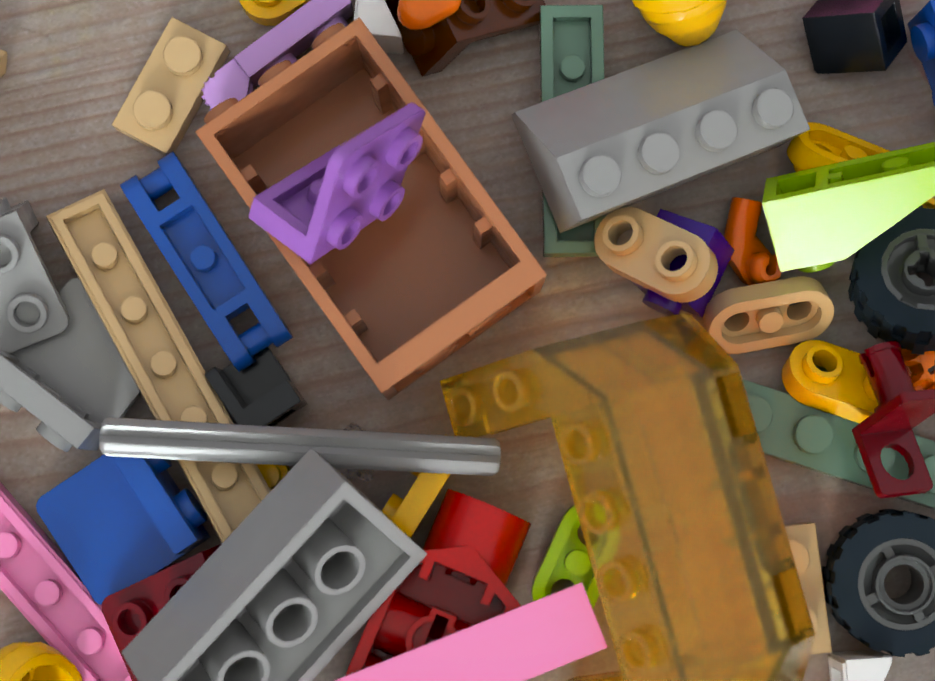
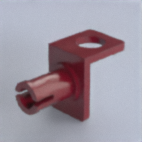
M888 341L867 348L864 350L865 353L859 355L860 363L864 366L878 406L874 409L872 415L852 429V433L877 497L890 498L926 493L933 488V482L912 429L935 413V389L916 391L902 356L899 342ZM883 448H892L905 458L909 469L907 479H897L885 470L880 457Z

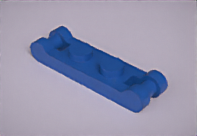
M172 151L157 161L160 166L142 179L134 175L120 184V187L229 360L240 372L256 362L255 354L272 343L278 348L292 339L293 335L200 193L190 174L175 152ZM174 188L180 198L164 209L159 210L154 200ZM251 308L259 323L239 335L230 320Z

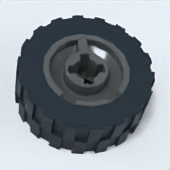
M921 205L856 252L849 277L851 282L848 292L850 301H853L855 305V316L859 322H864L868 327L867 332L875 339L879 337L885 342L897 341L902 349L910 350L911 354L924 355L926 351H935V209L923 208V205ZM915 273L929 274L934 280L932 286H925L924 280Z

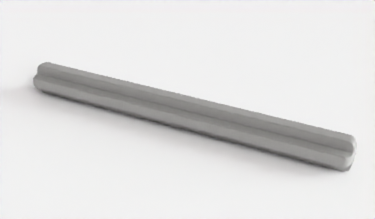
M111 417L103 420L99 436L100 451L104 455L112 457L295 466L312 447L334 468L493 476L497 474L501 464L499 440L483 437Z

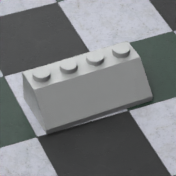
M737 29L512 114L514 123L560 233L608 215L614 210L631 206L777 148L810 130L786 70Z
M311 447L121 653L138 681H313L423 560L427 553Z

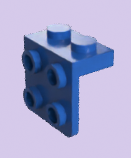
M102 455L42 495L37 501L36 509L39 516L94 601L102 605L103 600L107 596L160 572L210 538L209 533L203 526V523L208 520L203 508L187 488L180 491L167 471L172 466L170 459Z

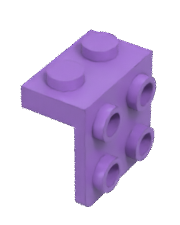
M411 102L346 143L336 146L253 197L248 218L309 264H312L335 247L338 250L346 248L357 237L361 229L376 219L380 221L388 219L402 202L405 188L401 184L407 166L414 160L422 146L423 137L419 134L425 117V110Z

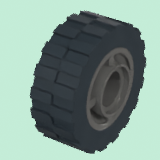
M893 509L879 510L877 514L866 513L857 517L858 521L851 526L846 525L838 533L840 536L835 544H830L826 553L828 555L826 567H822V578L825 580L826 590H824L825 600L834 611L832 615L838 624L848 631L847 633L875 651H885L897 657H905V654L911 653L917 656L929 654V650L935 647V519L905 510L898 511ZM906 565L911 574L910 588L900 597L889 598L884 587L887 573L895 566Z

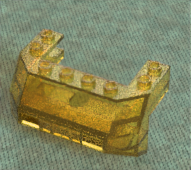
M689 312L639 321L534 348L440 380L454 436L481 437L509 431L549 418L552 420L621 670L576 676L566 681H803L816 634L739 366Z

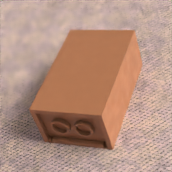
M359 17L346 27L343 23H337L324 30L312 42L313 50L293 64L289 60H285L268 69L258 80L260 87L240 101L236 98H229L216 105L204 117L206 124L195 131V133L251 209L253 197L336 146L351 140L407 104L413 102L425 110V117L419 134L423 137L422 146L414 160L407 166L401 184L405 188L403 200L388 219L384 221L374 220L361 229L357 237L346 248L338 250L335 247L312 264H309L268 233L377 388L390 400L538 294L543 287L547 274Z

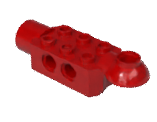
M447 489L423 546V550L427 555L369 618L345 676L520 607L521 605L506 588V585L531 523L486 502Z

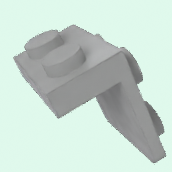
M4 197L0 199V350L10 354L62 333L67 328L70 317L30 234L39 222L29 201L27 200L11 207L7 198Z
M73 278L59 291V295L70 317L69 324L62 333L10 354L0 350V403L14 412H18L22 406L42 421L36 428L37 432L54 446L65 452H68L72 446L76 449L97 451L100 447L99 436L103 420L108 417L123 418L141 393L79 278Z

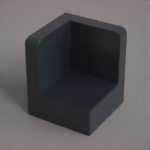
M817 0L802 18L813 67L818 74L886 71L908 42L900 0Z
M269 347L255 354L256 362L240 372L231 363L224 369L214 367L204 374L237 424L276 426L307 405V402Z

